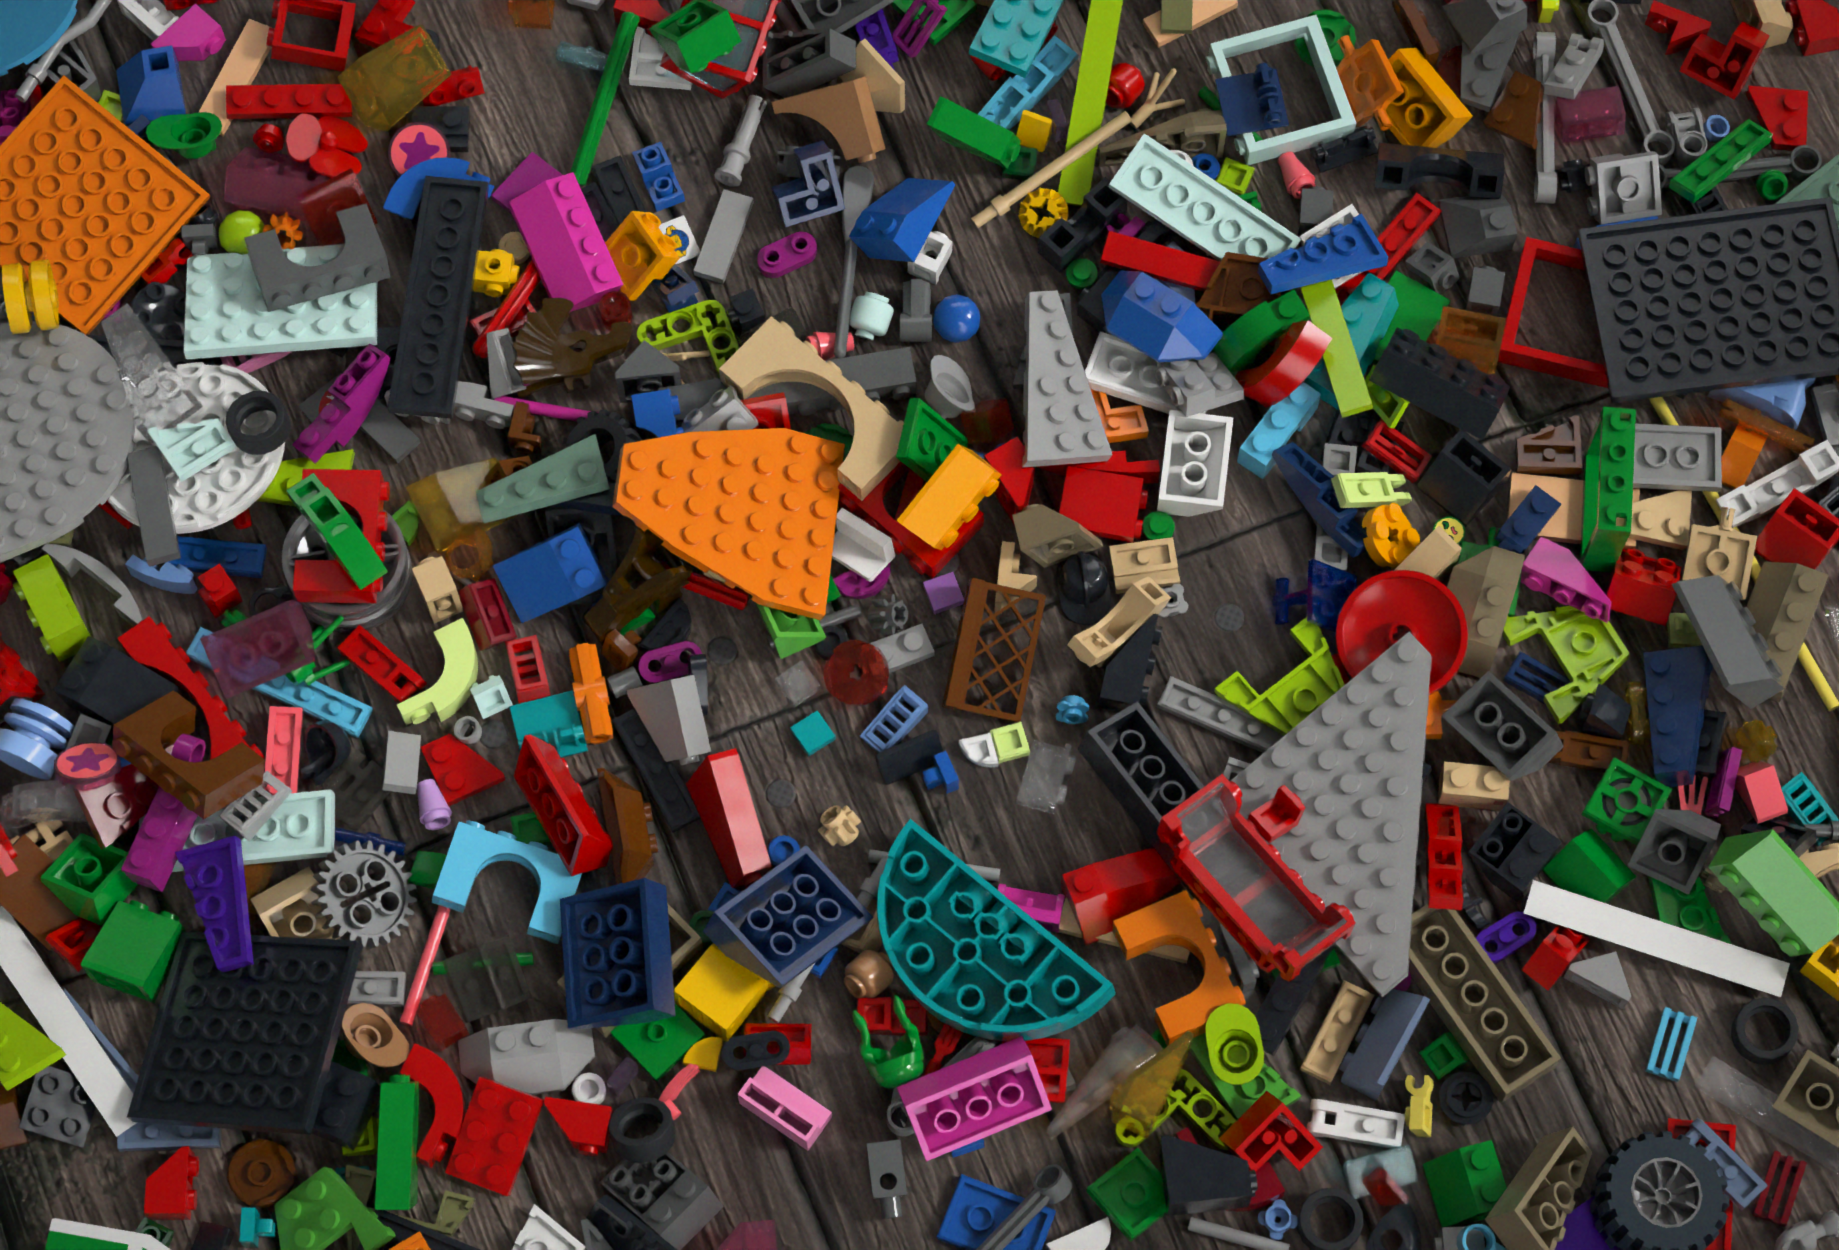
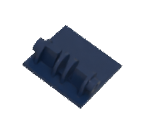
M1267 63L1256 65V71L1253 73L1215 79L1221 110L1226 123L1227 137L1289 126L1277 70L1268 67Z

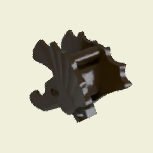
M544 298L542 309L539 312L527 313V322L519 330L516 340L512 345L517 355L513 368L520 375L522 385L526 386V389L517 392L518 399H523L547 387L563 384L567 393H572L574 391L572 383L577 381L582 382L583 389L589 388L592 366L620 356L626 351L633 331L631 324L628 322L613 323L611 325V332L607 335H592L586 330L561 334L559 331L569 319V312L574 304L565 298Z
M641 529L636 530L626 557L606 583L603 593L582 616V620L591 629L602 646L607 634L614 629L620 633L623 627L631 620L639 617L655 600H657L655 610L658 614L668 609L679 597H682L683 593L680 589L690 583L687 578L691 576L690 573L693 570L689 566H685L678 556L663 547L661 544L664 541L649 529L645 532ZM663 559L669 565L670 569L666 570L665 567L662 565L661 561ZM634 579V583L636 585L644 581V583L637 587L635 590H633V588L630 586V583Z

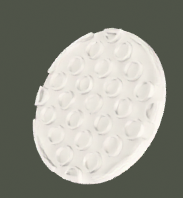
M204 362L177 365V368L160 374L155 372L131 387L137 411V423H135L133 439L135 447L133 452L156 446L147 432L151 427H157L158 430L176 428L177 424L190 422L197 424L202 420L218 418L229 434L225 421L226 413L231 404L246 393L252 391L268 392V390L248 373L224 364L217 366L205 365ZM269 410L252 413L243 421L240 430L246 435H258L266 432L274 424L276 414ZM285 442L276 450L264 455H251L241 451L236 446V449L182 482L162 455L176 534L198 532L216 527L247 510L260 498L273 481L282 461ZM128 465L123 478L107 501L122 517L140 527Z

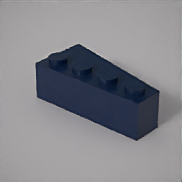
M1703 645L1643 653L1654 774L1657 781L1667 787L1691 785L1694 781L1700 745L1701 728H1703L1704 709L1710 686V673L1713 669V665Z

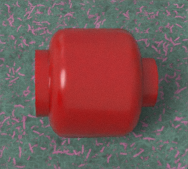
M1117 63L1112 66L1106 99L1108 106L1119 109L1128 108L1142 94L1145 89V82L1137 67L1128 63Z

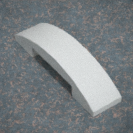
M1825 440L1801 453L1795 461L1746 487L1742 485L1716 499V503L1720 509L1728 507L1727 517L1730 508L1736 509L1732 528L1740 526L1779 508L1794 488L1804 494L1839 472V457L1829 441Z

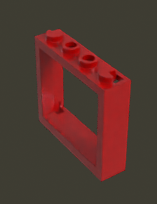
M1526 237L1496 362L1608 388L1605 369L1602 364L1514 344L1534 259L1585 270L1581 249Z

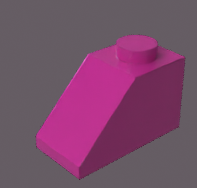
M194 4L154 40L151 46L153 49L172 45L178 61H204L208 56L217 53L222 48L226 39L222 27L197 4Z

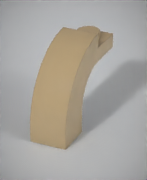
M1147 576L1133 583L1118 604L1094 626L1074 635L1067 645L1075 652L1076 657L1080 661L1086 663L1089 667L1096 664L1100 668L1116 657L1153 614L1159 615L1171 597Z

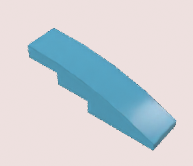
M1054 35L1036 56L1026 78L1015 75L1013 79L1009 77L978 115L1010 130L1020 121L1023 110L1030 111L1075 63L1079 55Z

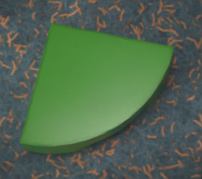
M408 500L392 515V518L398 524L405 543L410 546L417 536L419 520L414 506Z

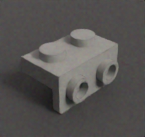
M732 385L725 390L721 389L715 392L708 403L700 409L696 408L690 411L682 422L684 433L748 430L759 425L757 418L737 397L736 390Z

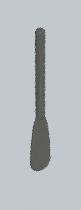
M863 166L849 168L843 177L842 197L845 209L842 210V231L845 241V252L834 344V356L837 359L844 358L847 351L858 246L849 235L862 211L871 205L874 186V175Z

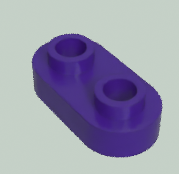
M1513 912L1481 931L1476 939L1495 964L1528 945L1535 936L1536 923L1530 915L1524 914V912ZM1518 926L1523 929L1524 934L1517 936L1513 933L1512 928ZM1491 943L1496 947V951L1490 953L1486 951L1484 945Z

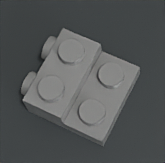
M1655 151L1627 156L1618 153L1590 158V166L1585 167V179L1588 186L1592 185L1593 197L1587 198V209L1589 215L1594 216L1596 221L1600 224H1608L1662 215L1658 154Z
M1215 352L1208 354L1203 360H1195L1194 358L1184 361L1158 362V369L1155 370L1157 384L1166 390L1170 395L1173 405L1178 406L1186 417L1244 398L1243 387Z

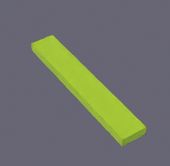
M1332 279L1300 287L1311 322L1332 338L1322 357L1342 418L1373 409Z

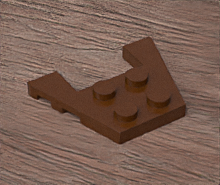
M1226 252L1196 306L1211 321H1213L1214 314L1240 318L1264 301L1270 303L1293 289L1270 294L1258 274L1259 263L1269 258ZM1287 333L1275 339L1273 354Z

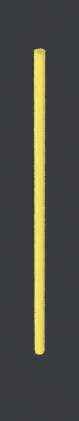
M1663 397L1649 398L1663 425H1678ZM1702 491L1720 522L1721 509L1716 503V499L1720 497L1718 492ZM1754 556L1750 576L1756 584L1761 567ZM1803 643L1798 659L1828 711H1833L1839 707V702L1807 646Z

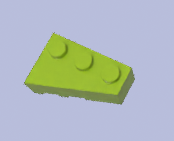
M49 554L14 570L13 572L18 582L14 583L13 587L21 601L27 599L31 608L26 610L27 615L34 628L40 626L44 635L40 637V640L47 654L54 653L59 662L77 654L87 637H91Z

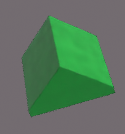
M1592 828L1572 839L1542 870L1557 888L1606 904L1637 877Z

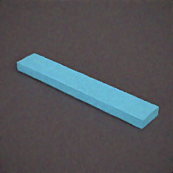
M200 627L186 651L190 660L285 705L303 708V713L319 721L327 720L340 725L347 734L355 738L359 737L373 712L372 707L317 681H314L310 686H307L304 682L296 686L285 676L281 669V664Z

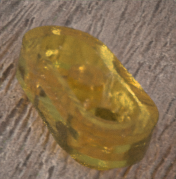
M1641 681L1626 682L1625 701L1631 705L1627 720L1629 741L1632 746L1646 745L1647 738H1651L1650 720L1646 719L1645 707H1648L1647 688L1642 687Z

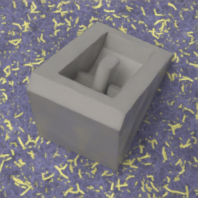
M1616 951L1572 963L1563 977L1621 1009L1625 1008L1631 998V993Z

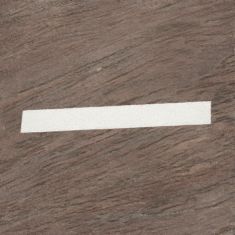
M1535 880L1532 882L1524 914L1778 997L1782 995L1790 963Z
M1 906L0 966L50 1040L60 1046L66 1053L63 1059L115 1136H119L138 1123L132 1122L127 1118L133 1097L132 1091L19 925Z

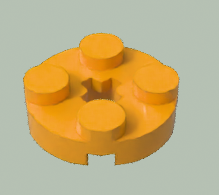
M1396 503L1375 507L1369 510L1363 518L1362 528L1367 527L1366 532L1368 536L1363 538L1365 548L1372 560L1381 567L1389 566L1391 569H1396L1420 543L1417 530L1412 528L1401 507Z

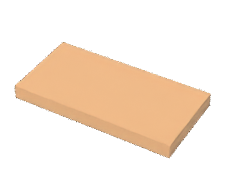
M1512 473L1510 476L1507 520L1534 486L1537 485L1560 502L1561 506L1535 539L1539 540L1540 537L1555 542L1581 544L1583 480ZM1633 488L1632 503L1639 501L1640 488ZM1616 518V526L1624 527L1625 518ZM1628 538L1623 549H1635L1636 540Z

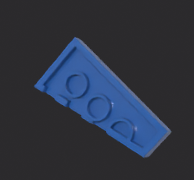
M1360 214L1353 217L1350 224L1345 226L1339 224L1331 228L1329 234L1319 239L1314 236L1306 240L1305 245L1298 249L1290 248L1259 263L1258 274L1270 294L1387 266L1388 255L1364 216Z

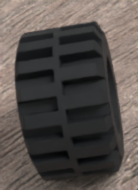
M600 410L599 414L595 411L588 412V418L581 416L576 420L578 423L576 427L570 426L568 429L570 435L568 438L564 437L562 444L567 448L595 434L599 449H601L608 441L614 440V453L611 459L604 465L608 483L615 484L622 446L626 443L643 441L647 437L634 423L615 412L610 413L607 410Z

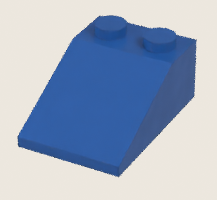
M916 178L905 179L862 211L849 237L869 258L915 262L955 187L954 182Z
M580 523L492 565L521 623L582 598L604 587L609 581Z

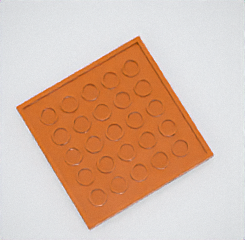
M63 75L0 145V267L2 268V265L20 263L25 270L27 281L29 282L28 271L31 262L48 259L57 287L59 316L79 332L85 335L90 334L139 279L140 275L147 270L157 256L182 230V226H185L190 221V218L208 201L210 194Z

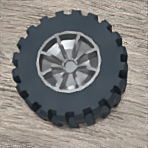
M1652 1131L1644 1132L1637 1138L1631 1137L1616 1148L1598 1169L1595 1175L1597 1179L1592 1183L1590 1194L1595 1196V1199L1590 1203L1591 1214H1598L1599 1219L1594 1224L1598 1233L1605 1231L1608 1238L1604 1242L1609 1248L1612 1249L1616 1245L1620 1250H1705L1720 1234L1719 1230L1725 1225L1727 1214L1724 1211L1729 1207V1195L1722 1192L1728 1187L1725 1176H1718L1716 1171L1720 1168V1165L1715 1158L1709 1161L1704 1155L1708 1150L1700 1144L1696 1148L1689 1144L1691 1138L1682 1134L1677 1139H1674L1670 1131H1660L1656 1136H1654Z

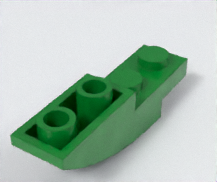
M314 473L286 490L291 501L322 538L326 548L360 590L388 573L386 567L331 490L328 487L325 488Z

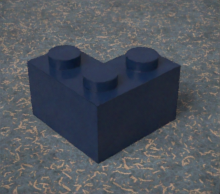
M822 140L793 149L801 178L771 187L778 215L785 227L844 210L845 205L833 158L825 142Z

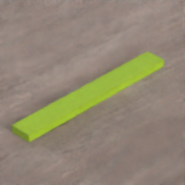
M1091 0L1065 152L1102 127L1123 0ZM1098 145L1062 170L1058 193L1065 199L1067 205L1081 207L1084 196L1091 191Z

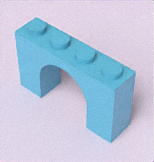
M468 820L466 824L458 822L433 893L432 903L463 913L475 878L483 868L497 861L517 862L533 874L539 890L538 900L527 934L558 944L562 934L560 899L575 895L582 873L571 876L559 854L548 851V847L541 843L531 841L529 844L517 841V837L508 832L498 831L497 834L485 830L484 825L475 821Z

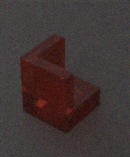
M1007 399L981 401L974 405L975 408L972 411L961 413L969 444L993 442L1014 429Z

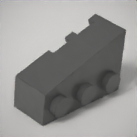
M830 28L802 30V32L787 30L774 34L768 31L765 41H767V46L763 53V88L785 98L804 93L856 69V41Z
M71 40L60 50L48 68V75L41 85L49 92L64 75L98 102L101 94L97 78L75 41ZM40 57L27 65L23 62L18 66L27 72L29 67L33 63L36 64Z

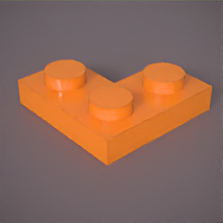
M1091 389L1109 443L1148 437L1149 429L1142 405L1110 409L1106 393Z

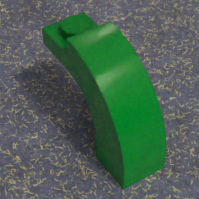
M1293 289L1270 303L1264 301L1237 319L1223 332V336L1212 349V353L1215 352L1235 377L1238 371L1255 367V358L1264 347L1287 333L1292 323L1310 320V314Z

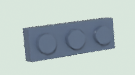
M136 1123L117 1136V1149L122 1152L176 1150L182 1146H189L191 1149L221 1148L222 1128Z

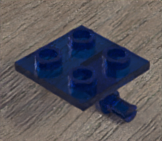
M1315 559L1308 560L1307 589L1289 594L1290 580L1288 578L1276 579V596L1272 598V604L1275 606L1276 624L1285 625V623H1289V606L1307 604V622L1336 632L1339 614L1343 605L1357 588L1356 575Z

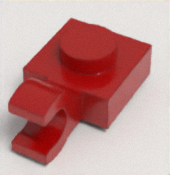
M176 238L140 276L148 284L151 282L166 283L178 270L175 265L187 264V259L194 255L188 248L179 254V251L185 247V244L179 238Z

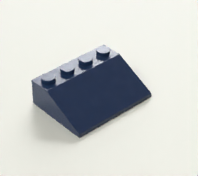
M806 845L717 909L703 932L725 956L781 989L870 922L873 916Z
M642 878L561 898L560 912L568 1029L577 1030L648 1023L676 1016L666 886L647 878Z

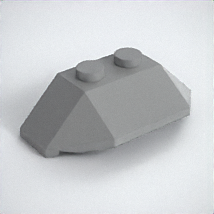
M560 1019L486 1028L458 1040L460 1068L463 1076L477 1084L479 1077L483 1076L531 1095L564 1091L595 1057L592 1028L570 1030L568 1029L567 1020Z

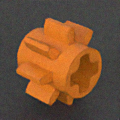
M285 212L284 216L279 217L272 214L270 218L271 225H264L263 232L275 229L282 249H294L296 246L294 240H302L303 232L296 230L299 227L300 220H293L288 217V212ZM280 230H285L286 235H281Z

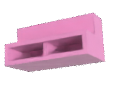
M765 1066L760 1068L753 1079L750 1077L738 1093L739 1104L807 1151L832 1118L831 1111Z

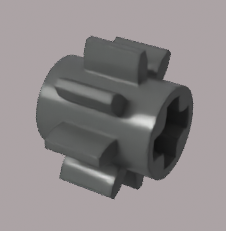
M882 594L880 599H873V604L868 609V620L872 625V629H881V635L895 634V630H903V625L908 618V610L903 600H895L894 594Z

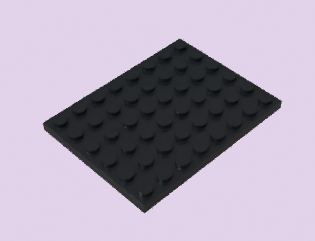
M1831 197L1579 229L1578 238L1611 403L1839 375V230Z

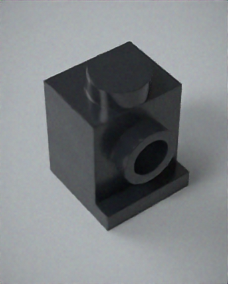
M753 288L729 297L730 309L726 310V314L736 340L739 341L752 336L765 323L764 312Z

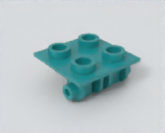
M573 690L509 706L520 750L524 736L531 734L553 745L561 758L588 751Z

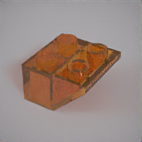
M1443 306L1435 344L1444 347L1448 354L1459 360H1469L1475 364L1478 370L1486 374H1495L1506 318Z

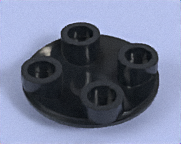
M149 283L136 294L132 301L130 312L134 327L144 338L182 339L185 332L186 295L180 289L170 284Z

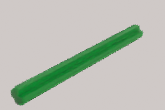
M624 12L621 16L570 173L574 172L579 186L586 185L640 20L638 15L631 12Z

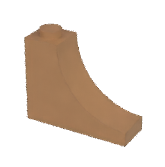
M866 76L771 102L774 114L797 113L810 117L822 124L835 137L846 160L857 158L858 163L876 159V152L886 149Z

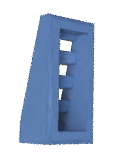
M904 685L863 731L860 738L877 753L896 746L928 713V705ZM904 701L914 709L913 713L902 705ZM895 710L906 719L904 723L892 714ZM886 720L897 729L895 734L883 724ZM876 730L889 739L886 744L873 734Z

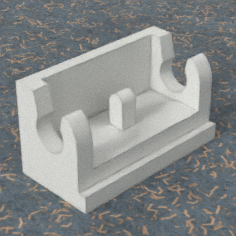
M117 0L122 14L152 41L156 40L179 19L171 11H167L166 7L158 0Z

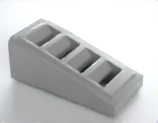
M508 328L487 333L492 399L526 389V386H523L521 383L520 375L513 368L517 355L512 347L513 342Z
M266 771L263 775V784L229 804L219 817L242 837L250 841L292 790ZM269 784L278 792L275 795H271L264 788ZM259 794L268 800L264 805L256 799ZM251 804L258 809L254 814L247 809ZM242 814L248 818L244 823L239 819Z

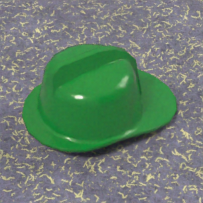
M207 112L167 115L153 120L147 126L146 135L148 140L155 146L163 149H173L187 159H199L216 150L215 141L221 133L222 123L216 115Z

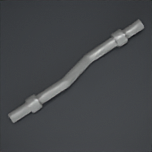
M97 0L85 18L68 27L59 40L42 54L37 63H33L25 73L27 78L15 94L19 101L24 103L27 101L35 87L41 85L47 77L48 68L63 46L94 27L112 0Z
M882 857L871 877L865 878L859 888L861 893L857 900L866 909L872 899H877L880 877L887 862L885 857ZM815 963L778 991L780 996L767 1015L770 1020L779 1023L791 1002H796L802 992L800 987Z

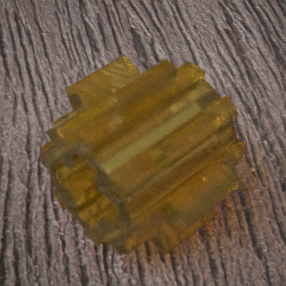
M1754 719L1751 722H1744V725L1738 728L1735 734L1739 742L1735 746L1742 750L1741 757L1747 755L1750 762L1754 761L1755 763H1759L1762 760L1767 761L1771 754L1775 753V749H1777V745L1774 742V739L1777 737L1772 726L1765 727L1762 720Z

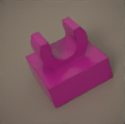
M1119 214L1117 222L1123 228L1116 230L1111 225H1108L1106 227V234L1108 235L1109 231L1138 238V233L1145 223L1137 216L1129 222L1127 216Z

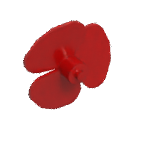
M307 113L300 114L288 127L285 139L287 152L291 159L297 162L309 160V166L314 172L330 178H350L359 174L362 169L361 162L355 156L344 151L360 153L365 151L368 146V141L360 130L347 121L332 116H324L317 120L313 115Z

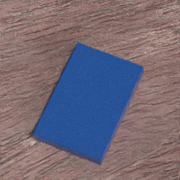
M961 1174L937 1234V1239L964 1250H976L1025 1198ZM1044 1206L1003 1250H1042L1056 1215V1210Z

